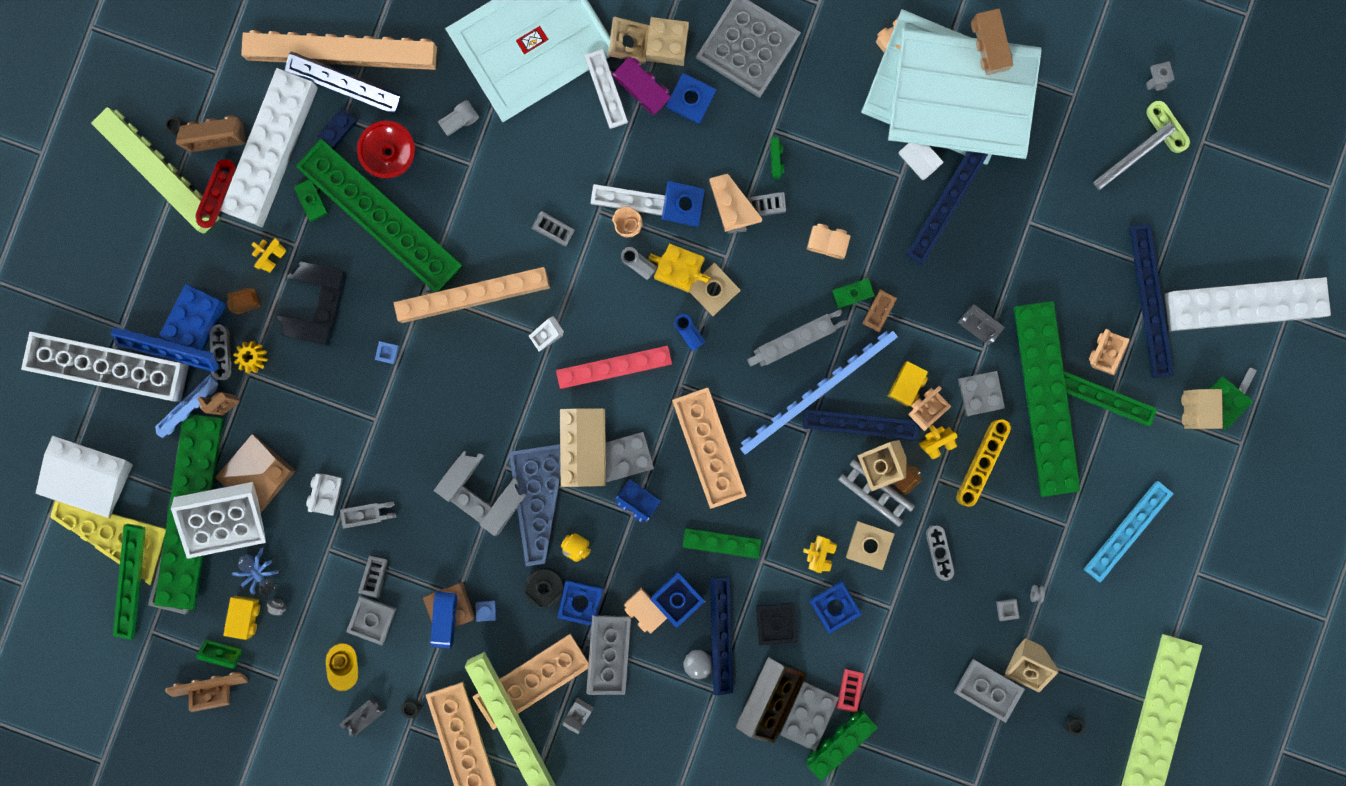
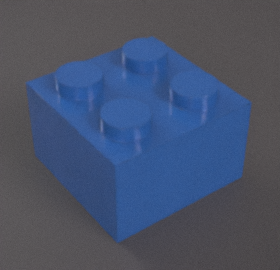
M679 571L650 597V600L676 628L705 602L703 596Z

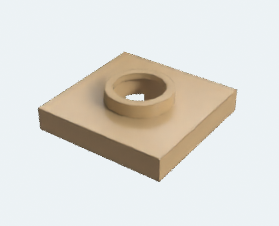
M614 17L608 56L624 60L630 56L632 59L636 58L641 64H645L650 25ZM624 35H628L633 39L634 44L632 48L625 47L622 44Z
M715 263L703 273L711 276L709 283L697 280L690 290L692 296L712 317L741 291ZM712 282L718 283L721 287V292L717 296H711L707 292V286Z
M857 521L845 558L883 570L894 533ZM873 539L877 542L878 546L874 553H868L864 550L866 540Z

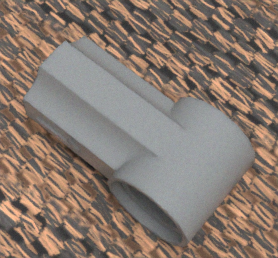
M466 100L458 104L452 113L439 120L438 123L446 135L449 136L461 127L473 124L479 116L470 102Z
M627 247L621 253L623 264L629 266L647 281L657 269V266L639 254L635 248ZM632 252L635 255V259L633 261L625 260V253Z

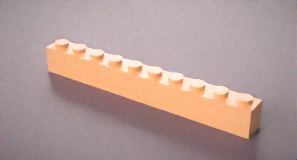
M251 30L250 33H243L241 55L247 61L287 63L288 55L292 51L327 65L436 70L437 47L430 39L413 41L410 38L394 40L391 37L375 39L372 36L356 38L352 35L337 37L333 34H326L324 37L314 33H307L304 36L294 32H288L287 35H283L275 31L263 34L255 30Z

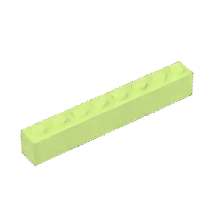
M107 107L91 124L197 231L205 234L210 228L200 227L196 223L195 218L203 195L198 190L193 191L189 187L191 183L185 177H180L177 174L178 170L171 163L167 164L163 160L165 157L157 149L154 151L150 147L151 142L148 139L137 134L138 129L130 122L127 124L123 120L125 116L116 109L114 111Z
M483 652L467 660L465 668L528 786H556L486 653Z

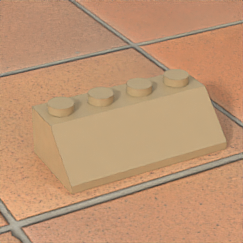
M560 409L561 487L606 486L605 409Z

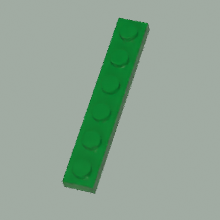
M1064 371L1068 395L1151 427L1157 408Z
M125 524L123 527L113 636L129 640L135 638L146 532V527Z

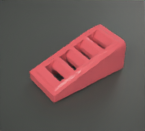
M844 669L836 709L857 712L864 673ZM848 676L858 678L857 682L847 680ZM846 684L856 686V689L846 688ZM845 692L854 694V698L845 696ZM846 700L853 703L852 705L844 704L843 701Z

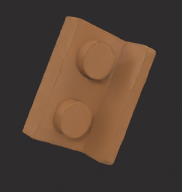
M223 392L215 394L212 398L199 397L197 399L200 403L199 407L206 414L224 416L240 402L236 395Z

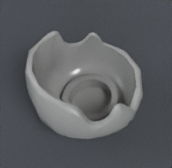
M692 650L686 655L683 662L684 670L691 678L700 680L712 674V656L707 652Z

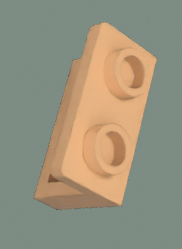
M1105 329L1104 333H1100L1097 343L1099 345L1096 351L1093 350L1090 355L1089 361H1091L1092 368L1115 376L1130 339Z
M940 386L935 390L933 388L929 389L923 395L925 399L922 401L919 398L911 406L913 410L908 414L924 431L951 407L938 393L942 389Z

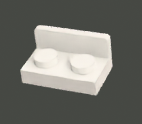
M317 473L311 481V488L313 489L306 503L308 512H318L334 516L343 478Z

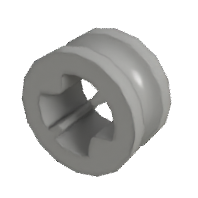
M1037 585L1032 586L1030 595L1032 602L1037 600L1038 603H1043L1045 598L1044 586L1039 588Z

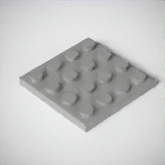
M732 0L700 49L696 59L761 98L801 32L749 0Z

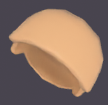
M630 206L621 207L616 210L612 218L616 232L626 238L634 237L638 234L643 225L639 212Z

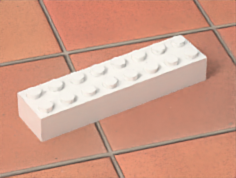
M276 68L220 211L263 228L318 87L312 81Z
M1327 277L1181 290L1164 294L1168 332L1331 316Z
M29 332L21 370L181 402L189 365Z

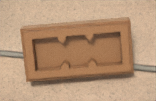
M880 289L862 324L880 332L897 298Z

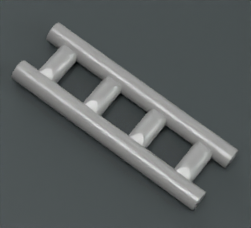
M853 459L849 464L854 468L848 477L842 474L838 480L899 527L903 523L899 516L905 508L911 512L915 505L889 485L880 488L884 493L878 501L869 495L871 489L868 482L863 489L854 483V480L860 473L863 476L865 474L861 464ZM890 496L900 503L893 512L884 506Z

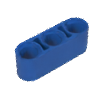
M436 591L431 647L451 649L453 646L457 593Z

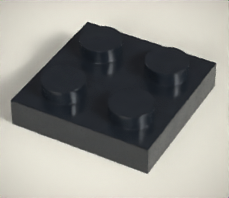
M795 603L756 605L759 645L798 642Z

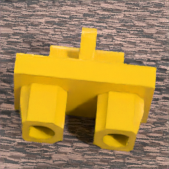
M277 238L272 240L266 250L264 247L268 242L264 239L259 244L253 242L251 245L256 249L252 255L257 257L260 252L263 253L254 267L257 269L261 268L270 273L276 264L268 259L269 255L273 253L281 258L287 250L279 243L280 241Z
M931 425L929 427L930 433L926 434V439L919 443L920 447L932 459H935L941 455L939 447L944 445L947 450L956 448L955 439L958 436L950 427L944 429L941 426L936 429L934 425Z
M817 535L815 543L811 542L810 549L804 548L803 550L804 553L808 554L807 561L810 562L808 569L818 573L830 571L832 562L825 558L827 552L834 554L837 544L831 542L828 538Z

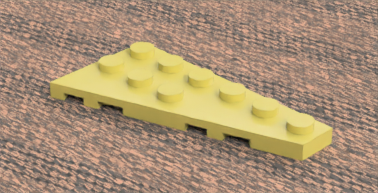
M55 500L50 517L68 530H72L81 536V539L94 545L96 549L120 564L124 525L133 524L146 527L141 578L149 585L154 584L166 528L113 513L110 518Z

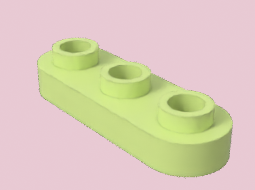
M1155 101L1150 104L1146 113L1157 131L1170 122L1176 128L1171 135L1164 139L1169 149L1175 153L1186 150L1190 144L1189 137L1168 106L1162 101ZM1154 109L1158 111V115L1154 114ZM1175 141H1178L1180 146H1176Z

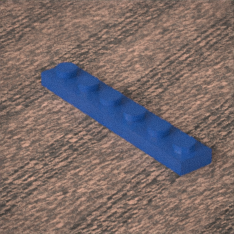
M114 328L110 332L116 345L119 347L213 372L219 367L215 355L210 351L187 347L176 342L172 343L160 338L130 332L126 329Z

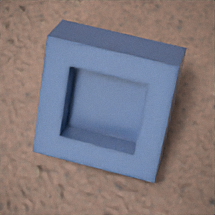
M379 341L375 360L395 364L399 346Z
M496 600L475 602L476 622L497 620Z

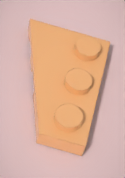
M728 174L709 179L725 232L762 222L761 216Z

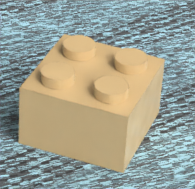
M651 17L646 61L684 66L689 22Z
M1222 389L1184 391L1181 398L1182 405L1184 406V414L1182 415L1184 429H1223Z

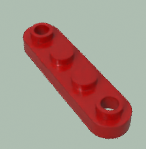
M223 159L218 161L213 170L195 215L196 223L200 227L210 228L217 220L235 174V165L230 160Z

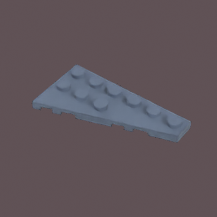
M560 444L509 452L513 479L516 478L519 482L515 487L519 495H526L517 508L526 566L546 563L561 477Z

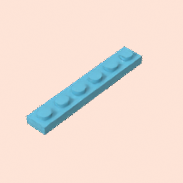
M1155 481L1083 570L1101 583L1174 493L1159 481Z

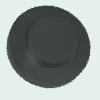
M173 116L166 120L165 129L169 134L177 136L180 126L185 125L181 118Z
M407 699L401 706L402 714L407 718L417 717L421 711L420 703L416 699Z
M1071 716L1065 722V729L1069 734L1078 736L1083 733L1085 723L1080 717Z

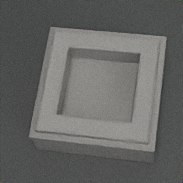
M1017 599L996 601L999 621L1020 618Z

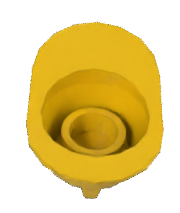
M337 644L326 655L327 678L329 684L338 691L351 689L358 679L357 656L355 650L348 644Z

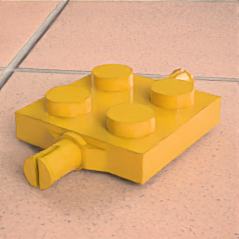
M670 243L662 257L651 253L648 258L649 261L658 264L654 275L655 280L688 293L697 280L707 284L710 281L711 276L701 273V267L705 260L703 256Z

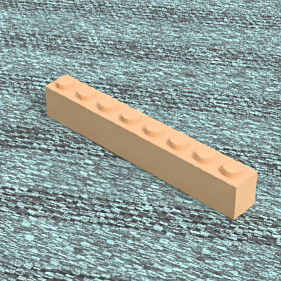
M541 267L394 302L397 320L405 323L549 289L550 284L546 269Z

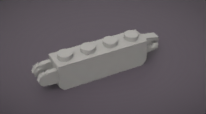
M839 309L829 315H823L758 347L754 351L755 356L747 359L749 366L751 367L757 363H760L761 367L769 365L834 333L836 329L848 324L847 320H842L833 326L830 320L840 316L843 313L842 310Z

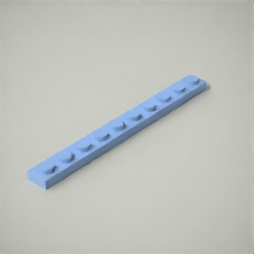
M887 331L878 337L879 341L875 345L872 343L862 349L864 352L859 357L854 355L847 361L849 365L845 368L840 366L832 372L834 375L829 380L824 378L817 384L819 388L814 392L811 389L802 395L803 400L798 404L796 401L787 407L788 412L784 415L779 413L771 419L773 421L768 427L763 425L756 431L758 435L754 438L749 436L741 442L743 446L740 450L746 455L898 336L894 331L889 334Z

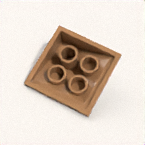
M252 434L215 478L225 487L253 482L260 512H262L294 475L296 470L257 436Z

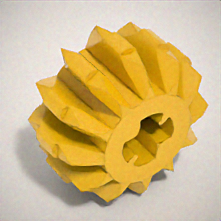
M255 341L250 343L243 342V347H236L239 353L233 354V356L238 357L234 363L240 364L238 369L241 371L245 369V373L250 374L251 371L257 373L258 367L264 368L262 361H268L267 358L263 357L267 351L262 350L263 346L261 344L256 345ZM248 355H253V359H248Z

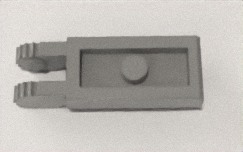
M394 501L341 509L340 515L343 529L396 518V513H388L381 516L380 508L395 506Z

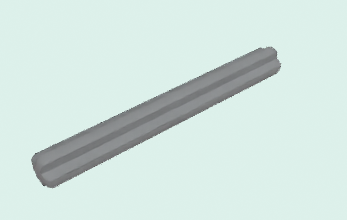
M1171 122L1166 124L1093 182L1094 186L1098 190L1102 189L1176 130L1175 126Z

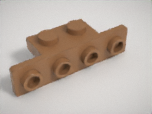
M232 672L229 676H213L208 680H193L188 684H173L172 687L166 688V693L172 697L189 694V711L195 712L230 705L229 686L247 683L248 678L240 672Z

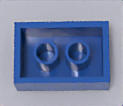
M185 284L159 336L180 345L204 350L210 338V329L217 324L227 303L194 286Z

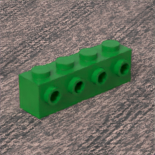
M862 709L859 712H855L845 725H841L831 738H827L822 743V747L808 756L806 761L808 768L822 781L878 729L877 725Z

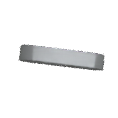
M215 325L210 329L209 333L210 352L215 355L216 361H225V364H218L219 367L217 369H225V373L222 374V377L221 374H217V370L215 372L211 371V374L217 380H227L231 376L230 332L225 326ZM219 329L224 332V335H221L220 338L216 336V332H219ZM220 341H221V342H225V344H224V345H223V344H216V342H220ZM220 347L225 350V355L222 358L216 356V350Z
M932 525L927 529L926 536L935 574L939 579L948 581L954 575V568L945 531L940 526ZM934 529L940 532V535L937 537L939 542L943 541V544L933 546L932 543H936L935 537L931 536L934 533ZM939 547L945 550L943 558L935 556V550ZM947 560L948 563H944V567L949 569V572L946 573L947 576L940 574V571L943 570L942 564L937 565V562Z

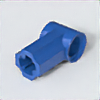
M680 314L675 318L674 327L691 351L706 342L688 315ZM679 318L687 320L688 325L686 328L678 326Z

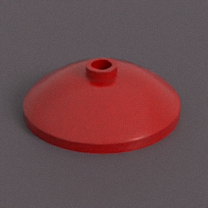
M379 121L367 127L361 134L357 144V155L361 165L370 174L379 178H394L403 174L411 166L415 156V144L411 134L402 125L393 121ZM387 150H392V154L386 155Z

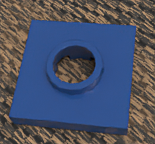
M682 73L671 98L666 104V108L700 125L717 89ZM687 91L698 94V100L694 104H689L685 101L684 95Z
M668 181L661 220L699 227L705 189ZM682 197L690 200V207L687 211L682 210L679 206V201Z
M566 580L557 618L591 626L592 615H598L603 588ZM579 595L585 596L588 600V605L584 609H578L574 605V599Z
M843 581L838 582L809 600L829 634L862 615ZM835 599L841 602L842 608L838 613H831L828 610V603L831 600Z

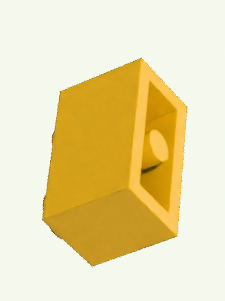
M908 361L904 362L887 396L907 407L911 406L919 398L920 394H918L920 387H924L928 380V377H926L928 371Z
M238 595L230 597L223 636L247 640L255 635L257 629L255 620L260 612L259 599Z

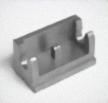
M974 304L967 309L958 321V324L986 345H990L991 342L993 343L1005 328Z
M373 696L339 725L342 729L347 728L349 730V736L352 737L354 734L356 736L383 714L386 709Z

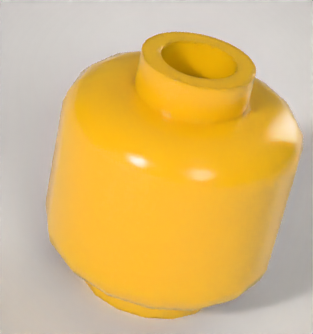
M577 533L568 534L561 544L563 555L575 562H579L582 558L586 559L591 551L588 548L589 541Z

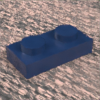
M341 108L317 137L325 141L334 150L358 121Z

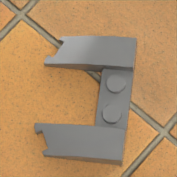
M464 451L434 491L480 523L479 525L493 536H497L526 495H519L515 487L519 482L514 478L494 505L488 504L464 486L485 455L478 453L477 457L466 456L468 451Z

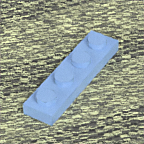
M210 373L155 426L156 434L161 438L170 435L180 421L183 422L188 418L190 411L199 407L200 403L197 400L199 397H206L208 394L211 395L216 391L217 379Z

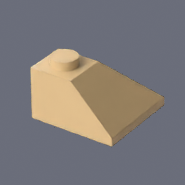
M900 440L886 443L857 455L871 491L906 478L907 458Z
M1025 638L1016 648L1004 676L1040 692L1056 676L1059 669L1043 646Z

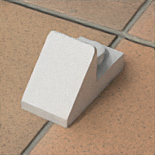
M553 316L540 325L529 337L538 351H541L561 338L564 331Z

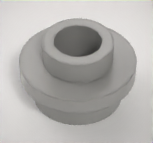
M278 598L267 603L268 612L273 615H282L287 609L284 601Z

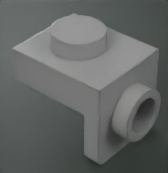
M1170 62L1151 66L1150 70L1153 78L1146 85L1148 90L1155 89L1160 91L1166 89L1167 85L1175 80Z
M577 698L562 725L579 734L594 707Z

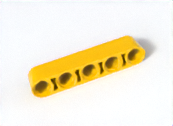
M994 420L990 423L958 490L956 498L959 504L970 507L978 501L1010 433L1011 427L1006 420ZM998 423H1001L1003 425L1004 429L1002 433H998L996 431V425ZM991 440L995 443V449L992 451L988 448V443ZM983 457L987 460L985 468H982L979 464ZM974 475H977L979 477V483L974 486L971 482V478ZM966 492L971 495V500L967 503L963 500V495Z

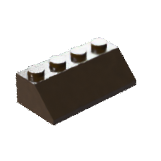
M768 657L759 678L755 682L752 693L747 699L736 728L750 738L774 744L807 673L780 660Z

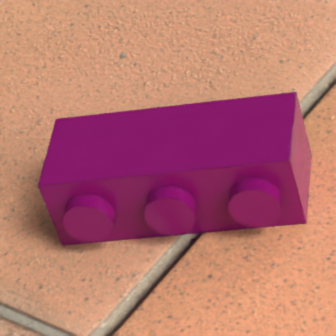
M629 56L612 76L654 116L671 98L668 95L670 92L663 85L659 86L655 82L656 78L649 71L645 72L641 68L642 64L636 58L632 59Z

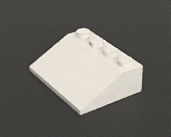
M52 436L44 454L35 494L110 518L133 464Z
M253 482L178 496L173 499L171 510L187 558L266 543L258 497Z

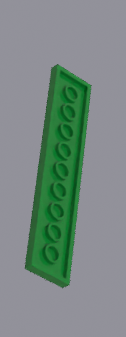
M322 139L295 166L434 292H440L463 267Z
M1054 301L1013 307L1040 496L1045 497L1079 492L1080 484Z
M189 414L188 418L182 422L154 606L195 610L203 555L192 558L186 557L171 506L174 497L213 490L223 418Z

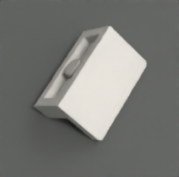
M908 143L899 151V155L922 180H925L944 163L931 147L927 145Z

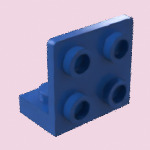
M631 479L628 480L615 498L618 501L616 505L625 511L630 509L634 512L632 516L640 522L643 520L648 521L661 500Z

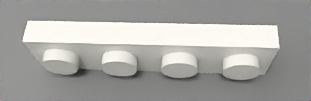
M603 49L585 55L609 128L612 129L627 124L628 121Z
M594 184L591 204L617 209L630 206L638 212L662 216L665 196Z

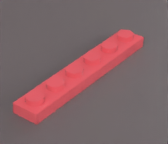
M664 346L556 370L559 387L564 389L672 365L669 348Z

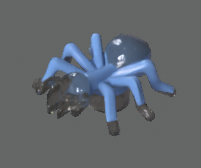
M260 547L259 553L255 558L250 554L240 556L237 564L238 568L244 572H232L233 576L248 577V579L241 583L240 590L254 579L250 588L252 598L255 597L256 592L254 589L257 582H259L258 592L263 598L265 597L263 592L271 594L270 588L273 591L275 590L273 584L278 586L274 580L265 579L264 576L283 573L282 569L265 572V567L273 563L277 558L273 557L264 564L259 562L264 547Z

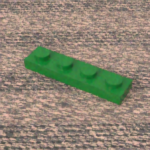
M685 528L683 548L759 559L761 539Z

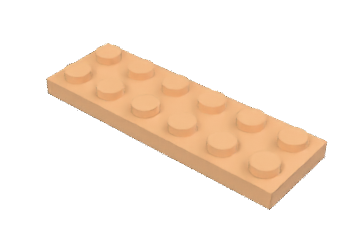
M709 388L672 400L710 509L746 497Z
M570 633L500 678V681L519 714L587 670L589 661ZM479 693L473 696L474 701L494 730L497 726Z
M464 681L427 693L426 698L454 786H497Z

